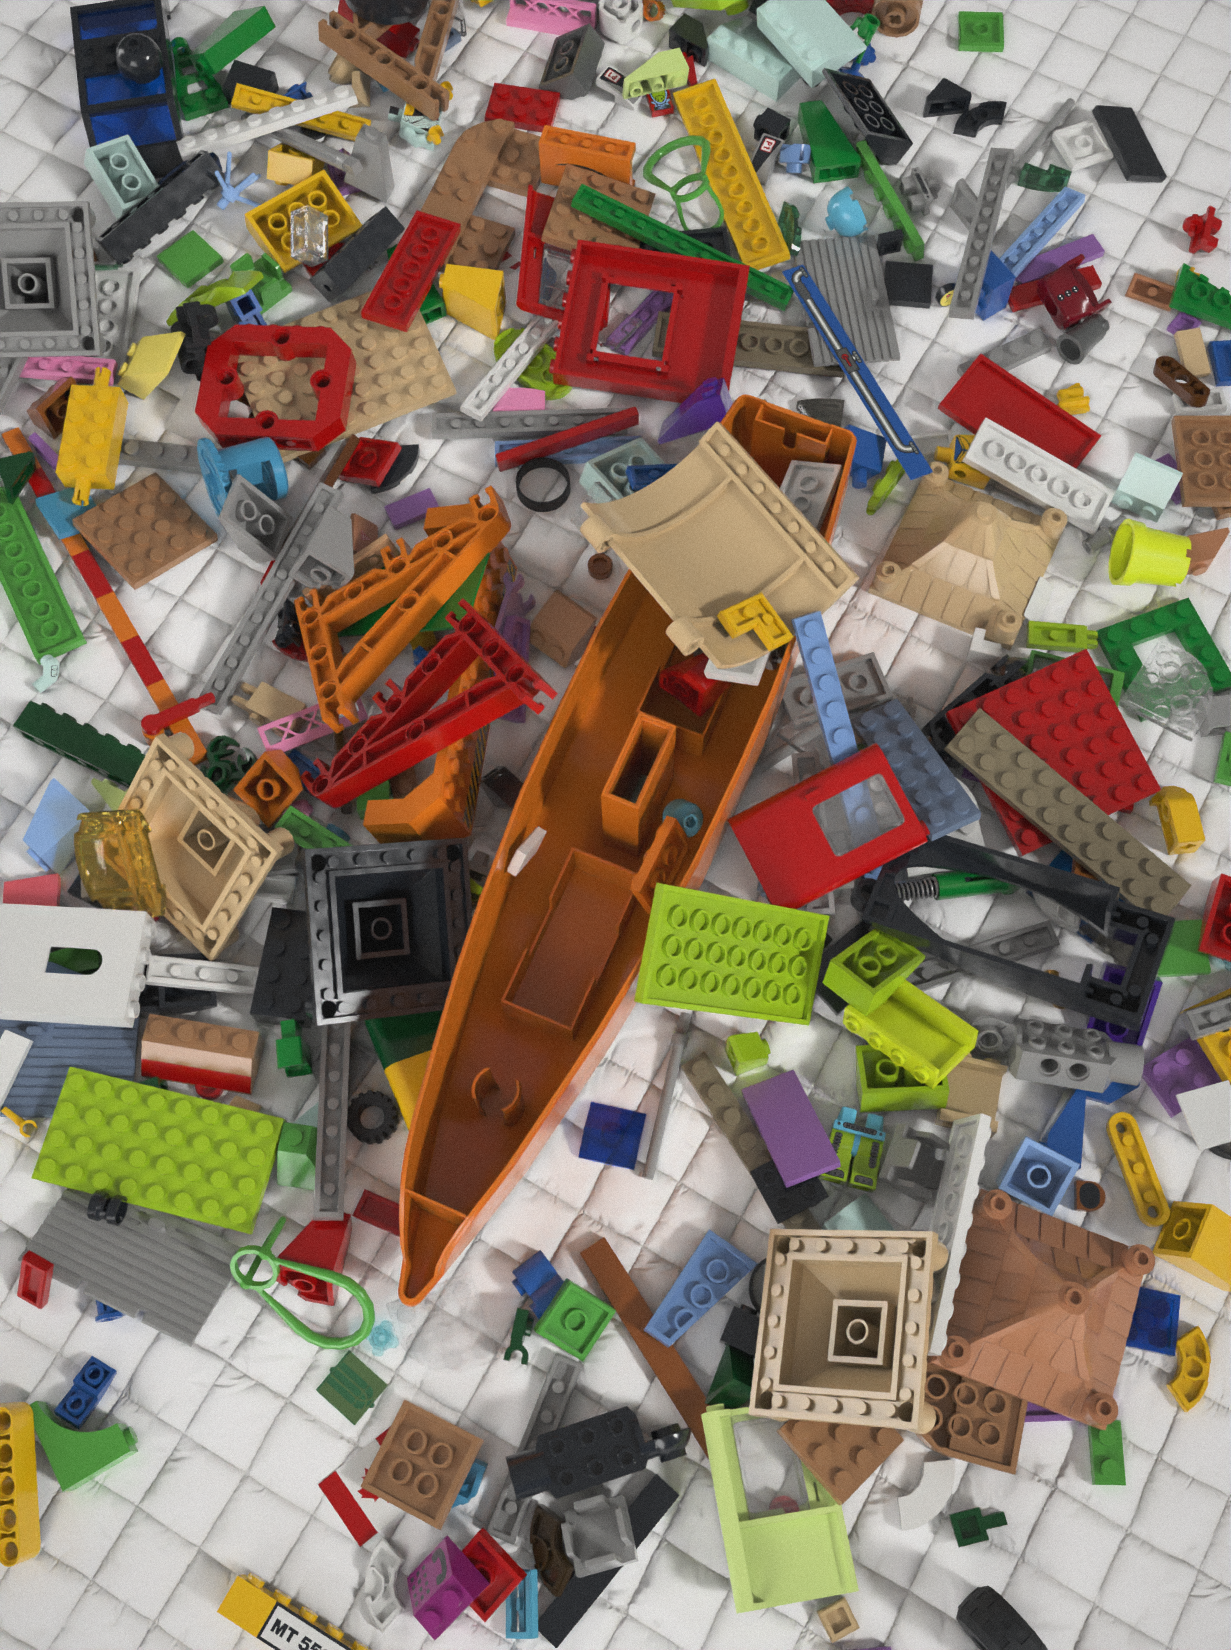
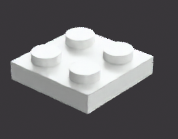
M1094 118L1053 131L1051 139L1071 172L1112 159L1114 156Z

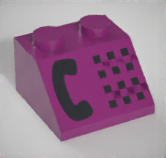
M448 1535L407 1577L413 1616L434 1641L490 1585Z

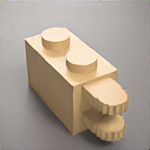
M263 681L258 688L245 682L242 683L240 686L241 690L251 696L248 701L237 695H234L231 699L232 703L247 711L249 719L258 726L266 725L307 708L305 703ZM300 717L294 719L289 730L299 733L307 720ZM286 722L279 726L287 728L289 722ZM275 727L271 728L274 734L283 738L285 731ZM290 733L287 734L288 738L295 736Z

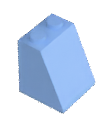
M53 778L48 784L23 841L29 847L26 852L43 870L47 872L51 869L54 873L60 874L81 855V848H88L106 830L77 798Z

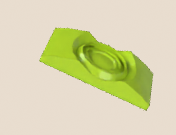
M233 271L228 279H221L208 286L201 285L178 306H183V303L199 301L200 305L209 304L216 307L246 294L264 276L260 271ZM176 308L166 320L168 326H172L178 321Z

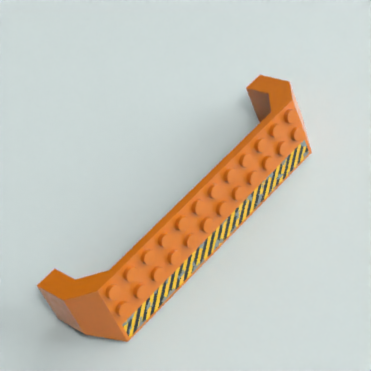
M471 504L427 508L423 527L424 531L429 537L463 516L474 518L475 515ZM501 541L490 553L473 605L494 628L506 592L503 576L506 572H509L512 577L511 582H514L517 566L509 555L507 547ZM480 656L475 659L449 688L447 701L484 679L494 676V671ZM490 723L437 752L434 773L405 798L368 800L363 826L380 844L471 836Z

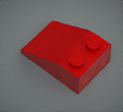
M1221 873L1212 881L1204 907L1198 951L1231 962V876Z

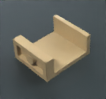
M969 1053L947 1075L950 1090L946 1109H937L935 1125L952 1129L954 1120L982 1113L992 1117L990 1122V1138H992L997 1133L999 1121H995L1002 1077L1007 1072L1008 1066L1001 1065L999 1060L992 1058L975 1059Z

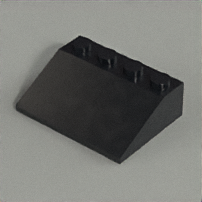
M824 68L822 70L823 75L844 105V110L854 120L855 127L862 132L865 137L864 140L876 153V159L882 164L897 165L913 145V142L872 81L868 78Z

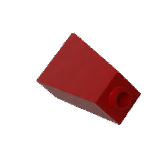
M339 0L337 13L353 23L354 12L348 7L345 0ZM410 22L393 25L376 40L398 56L406 59L411 51L415 53L418 49L420 29Z

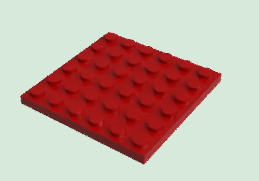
M1087 649L956 707L945 714L955 734H957L974 713L981 708L1108 816L1161 791L1157 780ZM980 781L1018 857H1022L1053 842Z

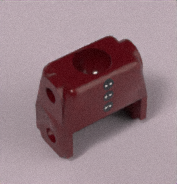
M1083 254L1067 261L1060 268L1047 274L1036 283L1038 286L1037 295L1057 328L1064 331L1082 323L1086 318L1094 314H1100L1112 303L1109 298L1098 303L1091 286L1076 268L1085 259Z

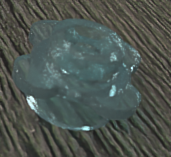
M384 1320L379 1326L374 1327L370 1335L365 1338L373 1347L372 1354L374 1356L381 1357L384 1351L390 1348L395 1349L399 1346L400 1340L394 1335L392 1331L393 1325L388 1320ZM383 1335L385 1337V1340L380 1341V1336Z

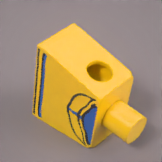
M958 434L954 436L949 448L936 447L934 461L947 463L949 479L984 490L990 477L962 462L975 435Z

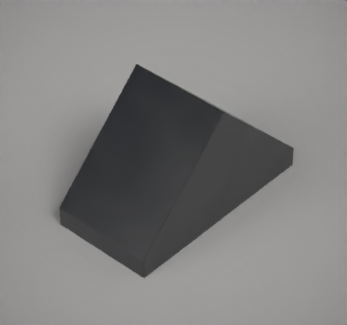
M943 78L926 97L923 118L964 113L969 109L972 97L971 92Z

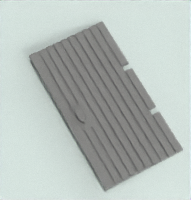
M875 235L792 241L795 267L804 265L863 361L866 363L900 361L901 357ZM803 307L806 326H815ZM817 328L807 329L814 367L839 365Z
M67 1188L44 1220V1223L41 1224L31 1242L28 1243L18 1261L22 1263V1257L30 1250L54 1264L53 1279L75 1290L83 1281L87 1283L83 1294L129 1317L135 1318L139 1311L142 1310L146 1312L141 1320L142 1323L191 1347L229 1286L230 1281L233 1279L230 1263L234 1253L241 1247L175 1215L129 1203L125 1218L119 1226L108 1224L103 1219L101 1221L90 1220L87 1216V1209L93 1194ZM247 1254L242 1255L238 1258V1268L241 1266V1263L244 1261Z

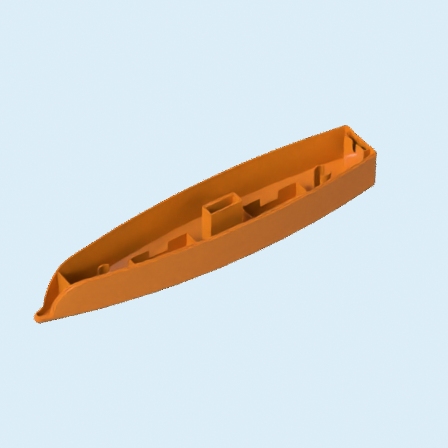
M747 394L739 396L720 423L779 488L782 485L791 460L842 465L843 473L819 531L832 546L848 485L857 443L856 436L847 429L771 404L760 398ZM630 569L625 574L584 651L522 785L479 897L455 967L411 1120L404 1151L399 1200V1232L403 1259L398 1296L401 1303L405 1306L415 1307L424 1300L528 1171L609 1050L637 1002H634L650 915L647 914L630 890L632 879L639 872L643 864L645 852L650 849L655 839L657 828L663 823L662 813L664 808L675 799H685L696 804L701 809L703 824L696 835L688 837L693 846L673 886L699 891L729 827L727 819L734 816L771 731L800 652L796 636L788 643L782 662L777 663V668L774 670L764 669L758 686L732 682L709 709L699 717L659 686V674L662 670L692 658L693 653L687 656L682 654L666 634L667 628L674 621ZM641 775L648 776L636 803L630 802ZM539 826L547 832L536 854L515 877L507 872V868L517 848Z

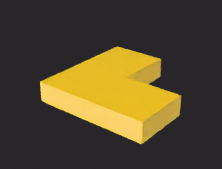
M762 592L720 611L716 616L732 639L753 629L768 651L790 642L794 637Z

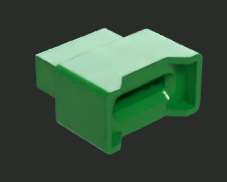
M295 1019L280 1021L282 1039L275 1040L278 1069L283 1068L287 1078L313 1074L310 1046L303 1039L302 1027Z

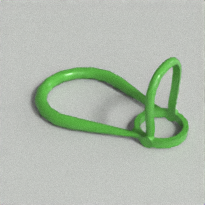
M690 135L668 142L657 149L648 158L643 167V178L647 182L670 193L673 201H675L679 220L684 231L690 229L684 221L680 203L697 198L706 189L719 209L718 221L710 228L720 227L724 219L723 206L710 187L709 179L705 174L711 153V145L703 136ZM690 145H698L702 148L700 173L688 175L672 187L652 173L655 164L670 152ZM693 181H703L696 190L685 195H677L678 191L686 184Z
M281 1216L262 1247L247 1245L239 1248L234 1253L230 1269L235 1280L239 1282L243 1289L256 1290L286 1324L306 1342L323 1349L343 1350L359 1345L370 1335L375 1323L374 1304L361 1285L351 1277L341 1273L280 1259L272 1254L271 1248L286 1222L285 1216ZM245 1254H256L246 1276L243 1275L238 1268V1258ZM267 1260L272 1267L273 1276L266 1281H254L253 1277L261 1261ZM279 1265L285 1266L346 1289L356 1297L362 1307V1324L357 1331L345 1337L324 1336L311 1330L264 1291V1289L270 1288L276 1282L280 1273Z

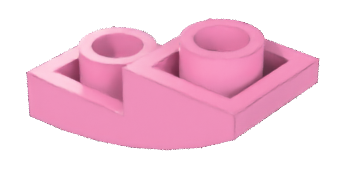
M509 388L493 407V411L545 410V391L531 388Z

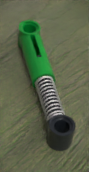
M959 871L934 873L930 878H920V880L917 878L915 880L894 882L896 891L903 902L905 899L907 901L910 899L912 901L914 899L918 900L919 897L920 899L934 897L938 901L995 893L1011 895L1020 888L996 879ZM865 878L856 885L850 895V902L855 910L864 913L868 900L862 896L861 891H866L871 895L877 880Z

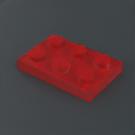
M494 83L484 117L485 122L503 119L514 122L516 129L542 133L544 125H554L560 103V92Z

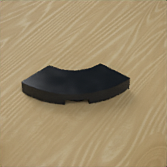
M988 101L979 103V106L971 110L967 109L957 120L953 134L976 138L978 132L984 127L1002 125L1007 102Z
M419 444L400 445L402 449L379 487L370 485L371 494L385 492L397 487L404 478L414 471L420 454Z

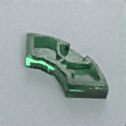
M784 201L777 224L781 229L790 255L797 256L802 228L798 226L800 213L794 204Z

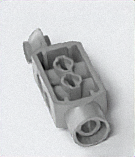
M992 1015L981 1016L970 1024L979 1031L975 1048L972 1051L981 1056L998 1055L1006 1057L1009 1073L1015 1079L1103 1093L1112 1082L1137 1086L1143 1074V1046L1115 1042L1105 1032H1100L1096 1029H1082L1070 1027L1066 1024H1051L1037 1019L1026 1020L1020 1018L1013 1024H1010Z

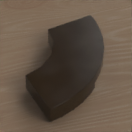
M537 1504L530 1527V1544H532L536 1563L534 1567L537 1569V1574L548 1591L555 1597H561L574 1570V1566L566 1557L562 1543L561 1523L566 1521L544 1504Z

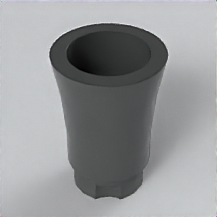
M1094 314L1069 332L1059 336L1056 347L1060 356L1070 364H1080L1110 329L1108 320L1104 319L1101 314Z

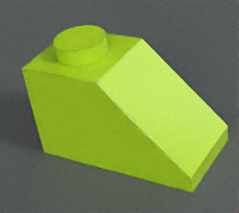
M758 1032L736 1034L727 1038L725 1052L735 1076L767 1064L768 1055L771 1054L766 1039H761Z

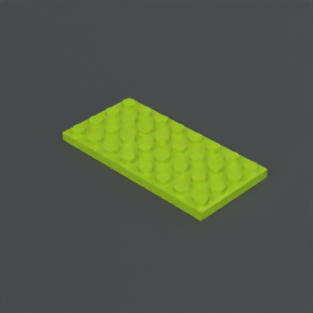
M656 883L634 1002L809 1026L829 916Z
M69 1067L31 1178L89 1194H94L97 1190L107 1192L112 1197L115 1195L125 1196L128 1199L126 1203L252 1235L276 1158L283 1122H287V1120Z

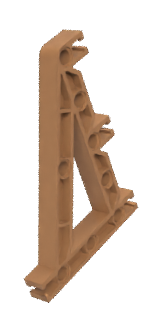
M432 0L416 52L414 66L376 40L393 25L373 23L355 13L353 14V23H351L334 10L329 13V25L325 19L318 22L320 42L431 120L435 121L439 118V107L443 112L449 109L450 91L438 84L436 80L459 0Z

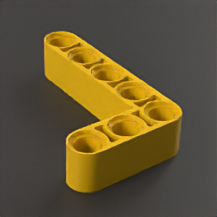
M22 1401L0 1403V1563L11 1567L34 1558L39 1553L41 1545L34 1416L31 1406Z

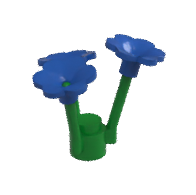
M866 13L863 18L858 16L850 26L853 31L858 27L857 33L862 39H865L863 43L867 48L852 59L851 67L839 68L840 72L864 77L859 72L861 65L867 66L869 63L875 62V49L871 47L870 42L880 26V21L876 16Z

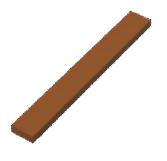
M603 1237L580 1252V1255L611 1305L616 1309V1313L688 1428L691 1427V1433L709 1460L701 1414L706 1413V1407L710 1405L705 1404L706 1397L673 1344L667 1348L644 1331L653 1313L606 1238Z

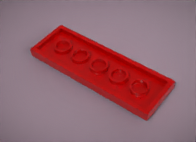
M416 210L362 308L361 317L407 332L459 236L461 224Z

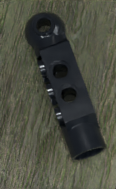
M1006 654L989 669L993 674L985 672L921 729V732L947 766L957 769L961 764L944 750L956 736L945 714L956 707L1018 680L1026 673L1021 667L1028 660L1020 657H1010Z
M625 1406L538 1435L536 1447L505 1457L517 1501L549 1491L558 1499L644 1470L648 1460L659 1457L660 1462L663 1463L687 1454L685 1447L690 1440L691 1427L680 1430L679 1424L675 1423L652 1431V1440L645 1442L636 1414L629 1407Z

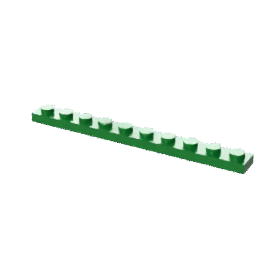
M581 184L572 199L571 207L662 252L746 265L584 184ZM750 267L746 293L785 311L794 293L791 286Z

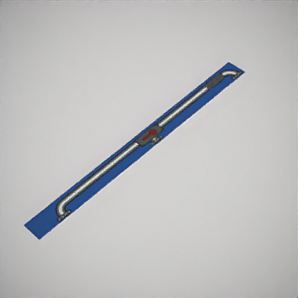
M804 265L782 271L910 480L933 473Z

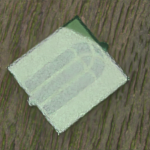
M349 1350L335 1367L329 1369V1375L318 1386L316 1391L353 1425H356L369 1408L375 1407L374 1402L387 1388L388 1384Z

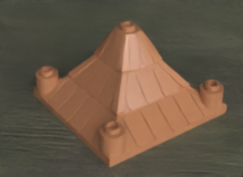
M979 1189L971 1212L973 1214V1221L966 1235V1253L963 1259H961L959 1268L960 1282L955 1289L952 1301L954 1311L952 1317L948 1320L946 1329L947 1344L941 1356H930L928 1363L1101 1431L1106 1430L1107 1425L1114 1422L1118 1416V1405L1113 1398V1393L1143 1275L1150 1273L1155 1266L1154 1253L1145 1245L1136 1244L1128 1246L1015 1203L1002 1190L987 1191Z

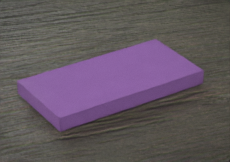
M794 1069L741 1089L742 1096L786 1188L841 1167L840 1160Z

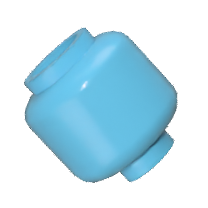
M675 799L669 802L662 813V821H664L666 815L676 818L687 837L696 835L703 824L701 809L696 804L685 799Z

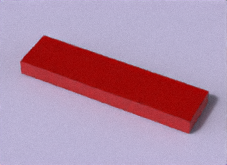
M1093 265L1078 269L1092 290L1101 288L1102 282ZM1039 280L1012 287L1008 300L1012 312L1043 304L1037 295L1038 286L1036 283Z

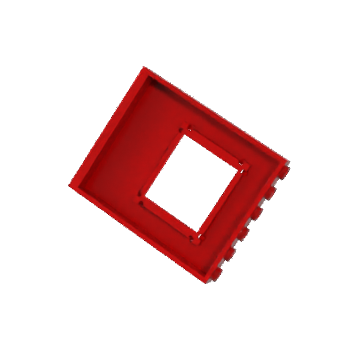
M578 239L576 249L572 248L570 263L573 264L572 271L568 270L566 285H569L568 293L564 292L562 298V307H565L564 315L560 314L558 319V329L561 330L560 336L555 337L553 351L556 352V357L551 359L549 374H553L554 384L683 403L705 380L714 377L717 379L724 378L729 391L750 265ZM608 284L674 293L662 361L596 351Z

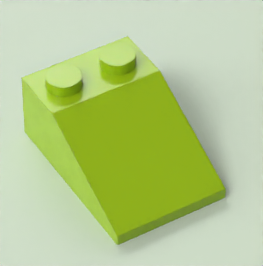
M875 928L830 960L823 983L848 1004L865 1016H868L894 993L922 963L926 956L915 947Z

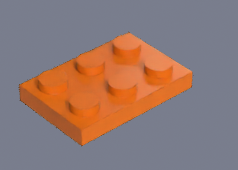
M667 815L662 825L657 828L655 839L650 849L645 852L643 864L631 882L630 890L649 915L651 914L656 883L673 886L693 846L678 820Z

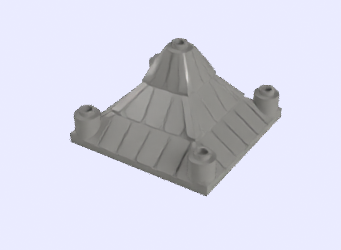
M89 201L0 202V358L103 356L106 350V341L100 335L92 228L96 223V216L90 208Z

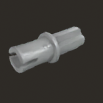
M1121 515L1107 526H1100L1095 534L1082 541L1083 549L1092 555L1107 543L1111 544L1120 524L1127 518Z

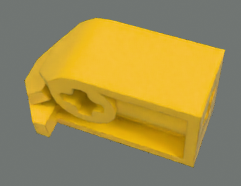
M1164 786L1161 788V791L1157 792L1149 800L1150 806L1157 807L1168 855L1195 853L1206 841L1197 804L1191 793L1177 786Z

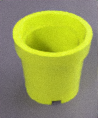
M1125 519L1114 536L1108 563L1110 582L1113 585L1131 586L1137 583L1177 587L1176 583L1181 584L1190 565L1191 558L1186 557L1187 549L1191 550L1189 537L1146 527L1145 523Z

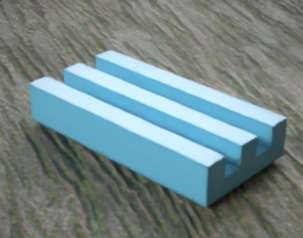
M523 1569L527 1576L518 1585L519 1597H517L516 1587L506 1598V1639L538 1638L537 1569ZM517 1611H519V1631H517Z

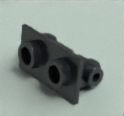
M288 598L284 602V607L278 613L277 628L279 630L275 637V643L279 648H286L291 643L298 647L301 646L302 633L295 604Z

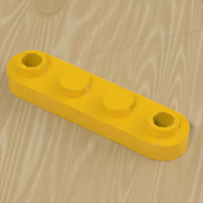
M1118 1112L1111 1116L1106 1123L1108 1137L1140 1221L1146 1226L1158 1227L1169 1219L1170 1209L1135 1118L1126 1112ZM1117 1124H1121L1124 1127V1133L1117 1131ZM1149 1207L1156 1211L1155 1218L1148 1214Z

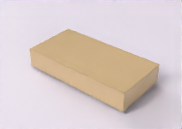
M1200 328L1177 331L1174 334L1181 365L1197 378L1208 376L1211 371Z

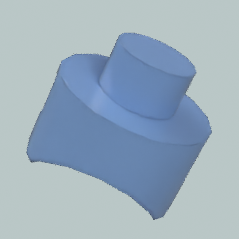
M782 145L779 162L787 163L786 173H802V164H810V145Z

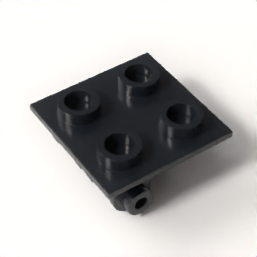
M773 1159L750 1171L777 1224L784 1222L809 1207L812 1208L820 1204V1201L829 1197L818 1176L786 1188Z

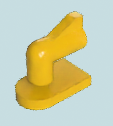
M1075 383L1066 389L1058 390L1056 396L1059 403L1057 406L1069 414L1075 415L1090 411L1089 396H1084V389L1080 386V383Z

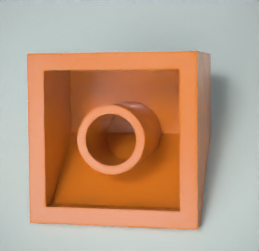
M279 749L265 751L233 791L247 805L252 807L259 815L261 821L270 828L301 793L303 787L298 767Z

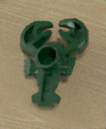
M223 735L216 736L210 740L206 748V757L210 766L207 768L203 764L199 770L223 794L228 795L235 787V784L232 783L234 781H241L258 758L251 749L243 747L242 750L247 756L246 760H244V756L238 754L237 765L232 760H220L236 752L234 749L227 750L228 746L240 747V744L235 739Z

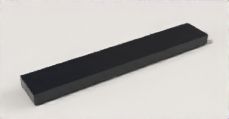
M658 1474L652 1478L628 1508L636 1549L680 1496ZM623 1566L578 1578L575 1574L567 1583L561 1597H556L538 1619V1631L557 1649Z

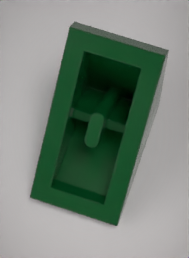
M30 451L0 458V484L7 502L10 504L15 502L36 470L35 456Z
M726 1345L705 1404L710 1406L724 1404L725 1409L740 1408L751 1396L754 1370L753 1357Z

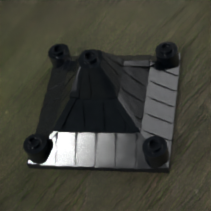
M467 837L301 849V852L295 858V868L304 877L312 984V995L305 1003V1012L309 1019L313 1020V1025L320 1026L443 1010L455 967L473 918Z

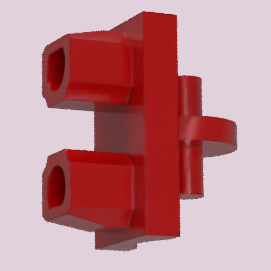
M1211 205L1207 207L1205 214L1201 216L1192 214V216L1187 217L1183 221L1182 228L1191 237L1188 251L1193 254L1200 249L1210 253L1218 245L1219 239L1212 235H1215L1220 230L1223 221L1214 216L1216 208Z

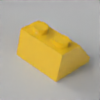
M280 143L268 150L267 179L274 180L277 185H297L322 171L325 162L285 143Z

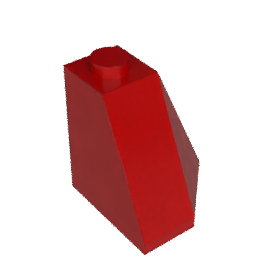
M705 653L666 668L659 674V686L699 717L709 709L732 683L706 678L704 670L709 658Z
M344 1212L343 1221L312 1220L277 1258L324 1268L342 1274L352 1234L351 1214ZM279 1265L280 1273L276 1280L283 1286H286L288 1283L299 1290L297 1296L305 1301L335 1306L339 1286Z

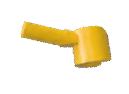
M6 1106L1 1110L4 1115L20 1127V1133L24 1137H31L23 1131V1126L26 1123H31L34 1127L38 1128L35 1121L24 1120Z

